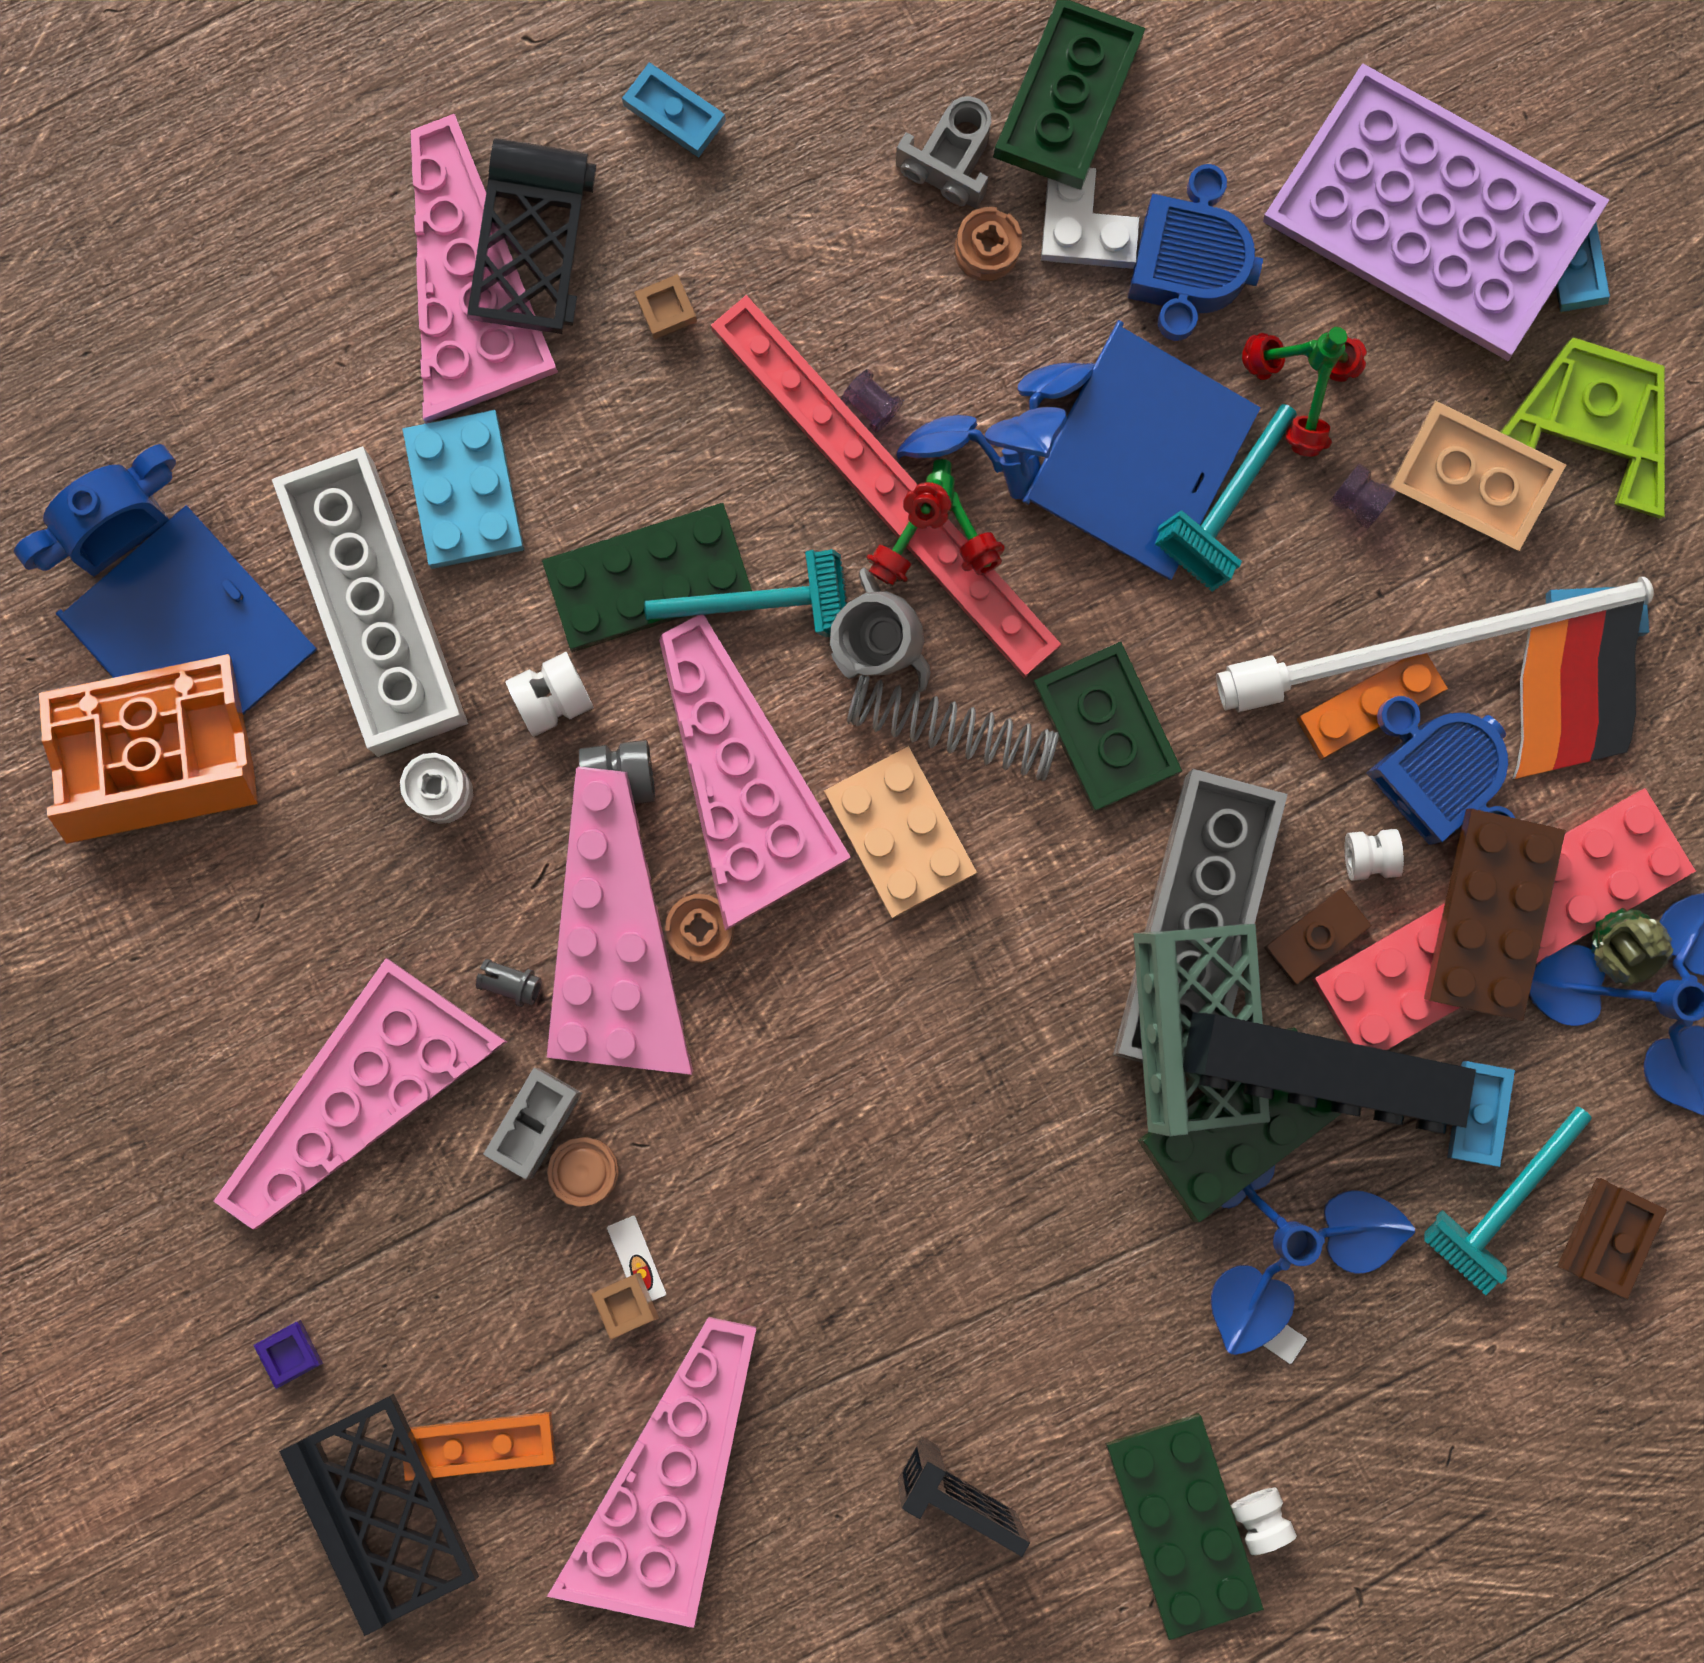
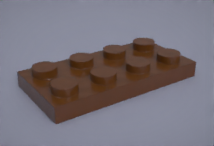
M1466 809L1424 995L1425 1000L1524 1021L1566 830L1481 810Z

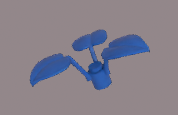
M1058 363L1036 369L1027 374L1017 387L1021 396H1031L1029 399V411L1022 413L1019 417L1016 416L992 425L985 432V436L980 430L975 429L978 425L975 417L953 415L935 419L921 426L906 438L897 451V458L899 460L902 456L913 458L940 457L959 450L969 440L975 441L992 461L995 472L1004 473L1010 496L1013 499H1024L1041 467L1039 457L1049 458L1054 441L1067 422L1065 410L1056 407L1038 408L1039 404L1044 398H1061L1077 390L1091 377L1095 363ZM991 445L1003 448V457H999Z
M1704 893L1695 894L1676 902L1665 911L1660 919V923L1667 929L1668 934L1672 938V955L1676 956L1673 961V968L1682 980H1668L1662 983L1656 992L1601 986L1605 973L1600 972L1596 966L1592 950L1581 945H1568L1549 957L1546 956L1536 964L1529 996L1544 1015L1557 1023L1580 1026L1595 1021L1601 1011L1600 995L1653 1001L1663 1016L1677 1019L1669 1027L1670 1038L1656 1040L1649 1047L1644 1061V1075L1649 1087L1657 1096L1669 1103L1704 1116V1028L1693 1025V1021L1704 1017V986L1697 982L1698 979L1695 975L1689 974L1691 972L1704 975Z
M1274 1165L1221 1206L1223 1208H1233L1248 1196L1252 1203L1278 1227L1273 1237V1246L1276 1253L1280 1256L1279 1261L1267 1267L1263 1275L1252 1266L1239 1265L1225 1271L1217 1279L1211 1293V1309L1225 1349L1232 1355L1255 1350L1272 1340L1285 1328L1293 1314L1295 1305L1294 1293L1288 1284L1272 1279V1277L1281 1270H1288L1291 1263L1296 1266H1308L1314 1263L1321 1254L1325 1237H1328L1327 1253L1337 1266L1351 1273H1367L1385 1264L1399 1247L1414 1235V1226L1399 1209L1388 1201L1374 1194L1357 1190L1339 1193L1327 1202L1324 1208V1218L1328 1228H1322L1316 1232L1311 1227L1295 1221L1287 1222L1255 1192V1190L1265 1187L1271 1181L1275 1171Z

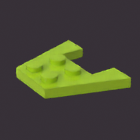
M1574 337L1571 338L1501 430V433L1536 449L1540 434L1544 432L1629 459L1614 505L1659 519L1665 517V366Z

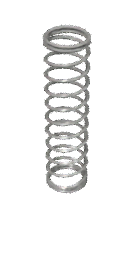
M861 675L859 677L847 717L848 724L852 723V725L857 727L864 722L876 697L873 729L875 732L879 731L895 700L891 733L893 737H897L914 704L910 729V741L914 743L918 740L933 708L928 740L929 747L933 748L940 739L952 712L947 752L949 754L954 752L970 718L965 752L966 758L970 759L974 755L989 722L984 754L985 765L990 764L1008 727L1003 756V769L1007 770L1010 767L1026 733L1021 774L1023 776L1028 773L1045 737L1044 750L1036 778L1037 780L1041 779L1042 782L1046 780L1058 742V732L1054 733L1053 730L1049 731L1048 729L1043 730L1027 762L1032 731L1031 725L1027 723L1022 728L1009 756L1013 721L1011 718H1008L1004 722L990 752L994 727V714L991 712L986 716L971 748L976 716L975 708L971 707L952 744L957 714V703L954 701L950 704L933 740L939 699L937 696L932 698L915 734L920 702V692L918 690L912 695L896 730L902 688L900 685L896 686L878 724L883 681L881 679L877 681L859 720L870 680L869 676Z

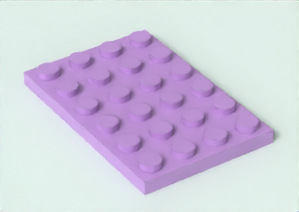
M1362 63L1265 213L1263 222L1509 361L1602 214L1609 199Z

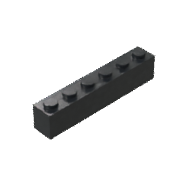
M1192 1012L1183 1062V1071L1200 1075L1199 1085L1229 1090L1230 1081L1245 1084L1243 1094L1273 1099L1275 1090L1288 1093L1287 1103L1317 1108L1318 1099L1332 1102L1331 1112L1360 1117L1362 1108L1375 1110L1373 1120L1403 1126L1404 1117L1417 1119L1416 1129L1445 1134L1446 1125L1466 1128L1476 1069L1217 1014Z

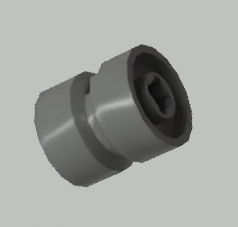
M647 740L620 743L617 751H611L607 745L579 749L580 767L627 772L634 804L655 802L653 769Z

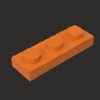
M1424 653L1396 662L1297 718V721L1319 759L1322 760L1380 728L1377 721V713L1385 701L1396 696H1405L1412 699L1419 706L1443 693L1448 688L1429 655Z
M551 1412L410 1428L433 1478L552 1465L556 1462ZM403 1461L405 1481L414 1480L416 1474L411 1464Z

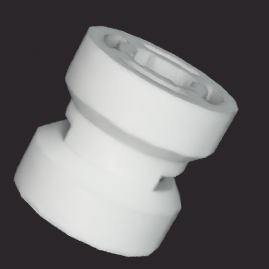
M1397 829L1381 830L1376 836H1367L1364 832L1346 834L1345 862L1351 881L1366 880L1371 874L1380 873L1384 878L1402 876L1404 855L1401 837Z
M1267 1488L1254 1492L1231 1505L1236 1520L1244 1524L1245 1529L1248 1530L1245 1542L1251 1555H1260L1274 1551L1291 1543L1297 1537L1291 1521L1282 1518L1281 1507L1283 1501L1277 1488Z

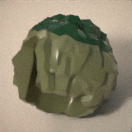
M1621 908L1615 913H1609L1604 919L1596 922V929L1592 936V953L1594 954L1596 966L1600 972L1610 976L1616 984L1622 983L1629 987L1634 983L1643 982L1652 978L1669 963L1668 960L1673 954L1672 938L1668 934L1667 929L1658 920L1651 919L1650 916L1641 913L1640 910L1631 909L1627 911Z

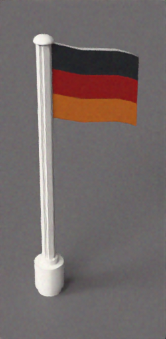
M1639 577L1638 582L1289 666H1286L1284 662L1277 664L1273 655L1229 665L1226 671L1217 673L1218 692L1225 711L1234 708L1237 712L1247 711L1283 702L1284 692L1291 690V685L1528 629L1520 677L1521 744L1517 766L1512 778L1518 779L1627 753L1632 740L1636 717L1635 651L1643 604L1647 605L1652 601L1654 590L1647 578Z

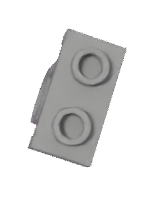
M971 96L960 97L954 100L947 107L922 151L914 147V136L906 132L896 151V166L900 167L901 173L915 183L923 184L927 182L941 190V194L948 201L955 205L965 206L967 204L977 209L986 195L988 176L981 172L976 180L969 176L989 141L991 112L987 105L980 99ZM962 122H970L978 130L972 134H964L957 130L956 126Z

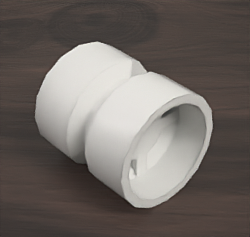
M567 652L543 662L542 670L539 673L529 669L506 680L509 692L533 737L557 726L558 717L562 715L572 719L594 708Z
M438 753L422 754L412 759L403 770L400 779L401 795L406 804L426 820L438 824L451 823L461 818L470 808L473 799L472 783L467 773L449 757Z

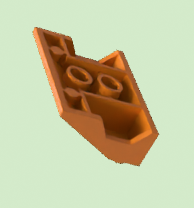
M229 654L39 693L42 743L52 770L54 804L47 807V816L66 844L258 804L253 760L232 659Z

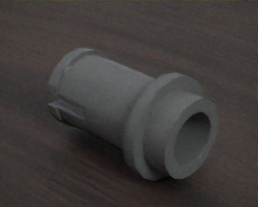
M490 959L484 960L480 969L498 979L478 973L476 979L477 989H484L514 999L515 1005L522 1007L524 1004L533 1005L540 992L542 979L534 976V970L527 969L525 972L495 963Z

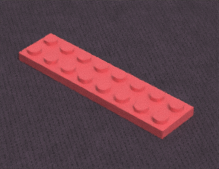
M1646 788L1639 790L1565 833L1536 964L1546 956L1549 957L1596 929V922L1604 919L1609 913H1615L1621 908L1628 911L1696 872ZM1445 903L1311 979L1349 1043L1388 1050L1460 1008L1424 999Z

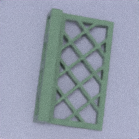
M1256 924L1133 933L1148 1132L1165 1136L1186 1135L1190 1131L1270 1122L1269 1100L1267 1098L1252 1096L1253 1112L1239 1113L1227 1101L1241 1083L1230 1081L1229 1090H1222L1218 1094L1211 1087L1199 1085L1200 1075L1183 1071V1050L1187 1045L1191 1022L1180 1011V999L1189 987L1206 1002L1198 1013L1211 1014L1215 1010L1221 1016L1263 1024ZM1240 935L1242 956L1232 968L1216 952L1228 936ZM1213 938L1209 945L1202 939ZM1189 940L1202 952L1188 972L1177 963L1175 941ZM1210 960L1227 975L1212 995L1195 980ZM1234 983L1245 992L1246 1003L1237 1017L1220 1003ZM1198 1087L1213 1103L1202 1118L1188 1119L1187 1100ZM1221 1109H1222L1226 1114H1228V1115H1223V1116H1217L1218 1113L1221 1111Z

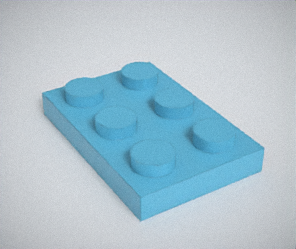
M496 410L402 428L430 568L435 569L523 551L524 545Z

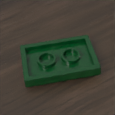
M1121 641L1034 680V688L1055 732L1059 734L1058 739L1093 813L1182 772L1180 764Z

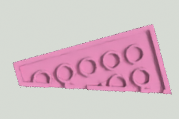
M455 114L411 130L412 176L415 189L416 212L414 222L415 234L417 236L418 315L422 360L420 361L424 397L422 406L423 420L426 424L558 373L542 331L469 320L467 317L486 191ZM493 222L491 235L498 231L497 227L494 225ZM504 238L488 249L487 256L498 270L513 260ZM485 267L484 279L492 275L487 267ZM517 269L504 277L518 296L525 292ZM497 282L481 293L479 307L499 310L512 300ZM527 301L525 305L535 316L530 301ZM518 308L513 311L514 313L522 314Z
M697 615L663 633L659 641L726 931L844 864L851 856L704 615Z
M577 767L547 1058L692 1075L693 1067L684 1037V1026L673 987V976L657 906H655L650 883L651 877L640 838V827L628 773Z
M386 958L213 1202L251 1229H258L507 1043V1041Z
M708 1317L547 1597L694 1628L757 1327Z

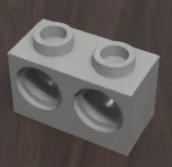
M533 1068L483 1155L524 1179L534 1178L583 1093L544 1070Z

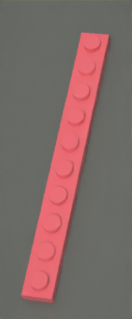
M745 295L711 324L712 332L899 539L909 522V514L903 508V500L909 491H914L917 483L753 301ZM949 519L943 526L936 529L931 528V526H927L925 529L917 528L906 548L1024 679L1060 648L1061 643L994 569L982 575H977L974 569L970 571L962 569L961 565L964 561L959 553V549L968 540Z

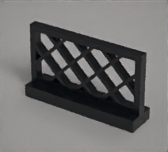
M394 1394L279 1451L364 1636L381 1629L387 1623L475 1581L479 1577ZM383 1410H386L394 1427L389 1445L365 1437L371 1416ZM360 1422L357 1433L346 1430ZM335 1435L353 1442L345 1467L328 1460L321 1441ZM399 1440L402 1444L404 1451L397 1449ZM361 1445L386 1454L378 1479L353 1470ZM394 1457L410 1463L416 1474L410 1491L386 1482ZM335 1474L342 1476L340 1483ZM350 1479L374 1488L367 1512L350 1507L345 1497ZM420 1486L422 1487L425 1496L418 1494ZM382 1491L407 1500L399 1524L374 1516ZM415 1503L432 1509L437 1520L432 1537L407 1528ZM357 1520L363 1522L361 1529L357 1523ZM371 1525L396 1534L388 1558L370 1551L366 1539ZM442 1532L447 1542L439 1540ZM403 1537L428 1546L421 1570L396 1562ZM436 1549L453 1555L462 1574L448 1581L428 1574ZM378 1566L384 1568L383 1574H381ZM392 1571L417 1580L411 1599L397 1606L387 1587ZM425 1583L434 1586V1588L422 1593Z
M921 1436L897 1479L901 1509L921 1519L930 1503L1023 1557L1030 1541L1017 1512L946 1471L939 1446Z

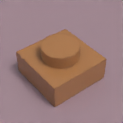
M678 274L634 292L654 340L697 322L695 312Z
M641 1273L631 1275L592 1293L610 1340L659 1319Z

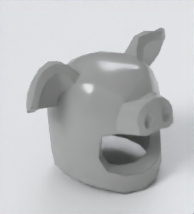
M864 567L859 571V577L866 593L847 603L837 614L831 626L830 646L833 651L831 654L840 671L848 679L860 674L866 676L889 675L911 665L915 668L918 675V691L923 692L926 690L931 674L930 666L921 654L925 642L923 625L915 610L905 599L887 591L880 592L874 576Z

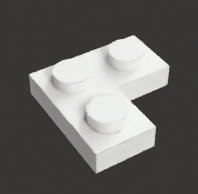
M1090 168L1081 190L1048 178L1041 261L1134 269L1139 217L1093 213L1096 168Z

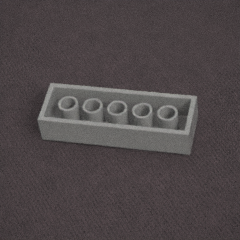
M1192 769L1184 778L1145 932L1255 924L1288 794ZM1240 935L1228 936L1216 952L1232 968L1242 956ZM1205 938L1202 940L1209 945L1213 938ZM1189 940L1175 941L1177 963L1188 972L1202 952ZM1210 960L1195 980L1212 995L1227 975ZM1135 967L1113 1055L1143 1063ZM1235 983L1220 1001L1231 1013L1239 988ZM1189 987L1180 999V1011L1191 1022L1192 1012L1198 1013L1206 1002ZM1215 1010L1211 1013L1219 1015Z

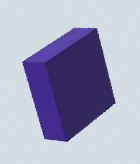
M301 1320L253 1345L275 1389L323 1364Z

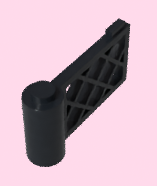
M494 138L467 312L469 320L557 334L563 333L564 325L573 326L577 296L569 295L568 292L584 191L593 193L597 164L588 163L589 153ZM496 197L517 200L525 212L505 225L494 211ZM529 202L538 204L532 207ZM550 206L571 209L569 222L553 233L539 216L540 213ZM532 219L546 238L525 251L512 235V232ZM493 222L494 225L497 227L498 231L491 235ZM567 235L564 248L558 240ZM505 238L518 254V257L498 270L487 256L488 249ZM552 245L563 259L562 267L545 277L532 258ZM525 264L539 282L518 296L504 277ZM485 267H487V269L492 274L486 279H484ZM560 279L559 290L557 292L552 286V284H554L556 281ZM497 282L512 300L499 310L479 307L481 293ZM543 290H546L556 303L554 319L534 316L525 303ZM518 308L522 314L514 313L513 311Z

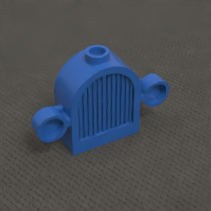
M1212 164L1198 166L1191 173L1187 184V194L1192 202L1152 193L1137 252L1128 298L1163 306L1158 317V328L1164 337L1173 341L1184 340L1192 334L1198 321V313H1211L1228 306L1238 297L1245 284L1257 286L1262 269L1263 258L1255 257L1254 242L1245 224L1234 214L1224 209L1212 207L1222 199L1227 187V178L1224 172Z
M158 444L138 455L129 469L122 465H108L83 475L64 488L46 508L43 521L48 528L36 531L23 538L14 548V554L26 569L38 568L42 571L50 570L69 556L75 564L95 577L155 533L169 520L152 495L172 480V469L176 465V460L163 444Z
M1396 696L1385 701L1380 706L1377 713V721L1380 728L1390 736L1399 737L1402 742L1366 774L1428 845L1443 842L1463 824L1466 809H1476L1515 818L1513 813L1505 807L1493 806L1488 808L1486 806V803L1503 785L1508 770V754L1503 738L1506 737V732L1496 719L1490 715H1485L1481 718L1469 713H1449L1418 727L1420 710L1412 699L1405 696Z

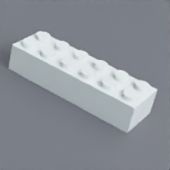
M362 446L272 479L367 749L379 757L467 725L466 716L375 463L365 448Z

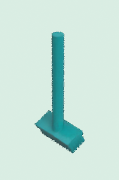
M1280 405L1201 526L1180 510L1158 527L1159 535L1155 545L1161 546L1160 549L1162 551L1165 550L1164 552L1169 554L1171 558L1174 557L1173 560L1178 561L1180 566L1183 565L1184 569L1187 568V572H1192L1191 575L1193 577L1196 576V579L1200 580L1205 587H1209L1211 592L1222 586L1223 583L1225 584L1227 581H1230L1234 571L1242 563L1238 557L1215 538L1296 417V411L1289 405Z
M833 549L820 552L814 550L805 551L809 586L644 601L646 620L812 605L815 633L827 638L831 636V626L837 614L847 604L845 601L847 600L845 596L846 590H844L845 584H843L845 582L844 578H842L844 574L842 572L843 567L841 566L842 561L840 560L842 559L841 554Z
M1576 1107L1470 1234L1443 1210L1436 1215V1221L1425 1231L1424 1241L1430 1243V1246L1434 1247L1436 1252L1439 1251V1254L1444 1256L1446 1261L1449 1260V1263L1453 1264V1267L1458 1269L1460 1273H1463V1276L1467 1277L1470 1282L1472 1281L1474 1286L1482 1290L1485 1296L1498 1283L1502 1284L1507 1279V1267L1485 1249V1246L1592 1120L1590 1114L1584 1109Z

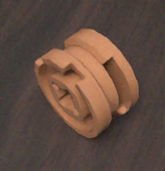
M982 207L972 211L963 219L955 240L954 255L959 267L969 277L979 281H994L1005 277L1014 268L1022 248V231L1018 221L1010 213L1007 215L998 211L997 207Z
M693 894L683 897L672 906L666 918L665 932L669 945L681 958L691 963L706 964L718 960L728 951L734 939L735 926L725 931L718 899L710 895Z
M589 1137L570 1139L558 1146L550 1157L547 1168L549 1185L554 1194L566 1204L578 1207L597 1204L607 1198L616 1187L619 1174L618 1159L612 1149L601 1140Z

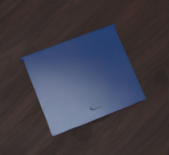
M1118 320L1093 366V374L1083 385L1067 416L1064 428L1056 437L1049 458L1044 459L1022 502L1029 505L1031 501L1157 574L1172 580L1179 564L1178 561L1173 560L1174 557L1171 558L1169 554H1166L1165 550L1162 551L1160 549L1161 546L1155 545L1159 535L1157 531L1159 525L1180 510L1197 524H1201L1261 407L1123 328L1124 323ZM1202 474V480H1201V482H1200V484H1199L1197 490L1195 491V489H1196V487H1197V485H1198V483H1199V481H1200V475Z
M187 505L64 612L61 609L56 612V615L113 678L229 654L232 659L243 715L317 651V648Z

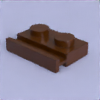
M1596 1178L1557 1267L1620 1298L1628 1300L1667 1209L1623 1188H1619L1602 1178Z

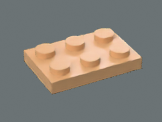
M1435 400L1390 484V488L1520 551L1564 471L1566 464Z
M909 746L824 790L829 804L891 919L977 874Z

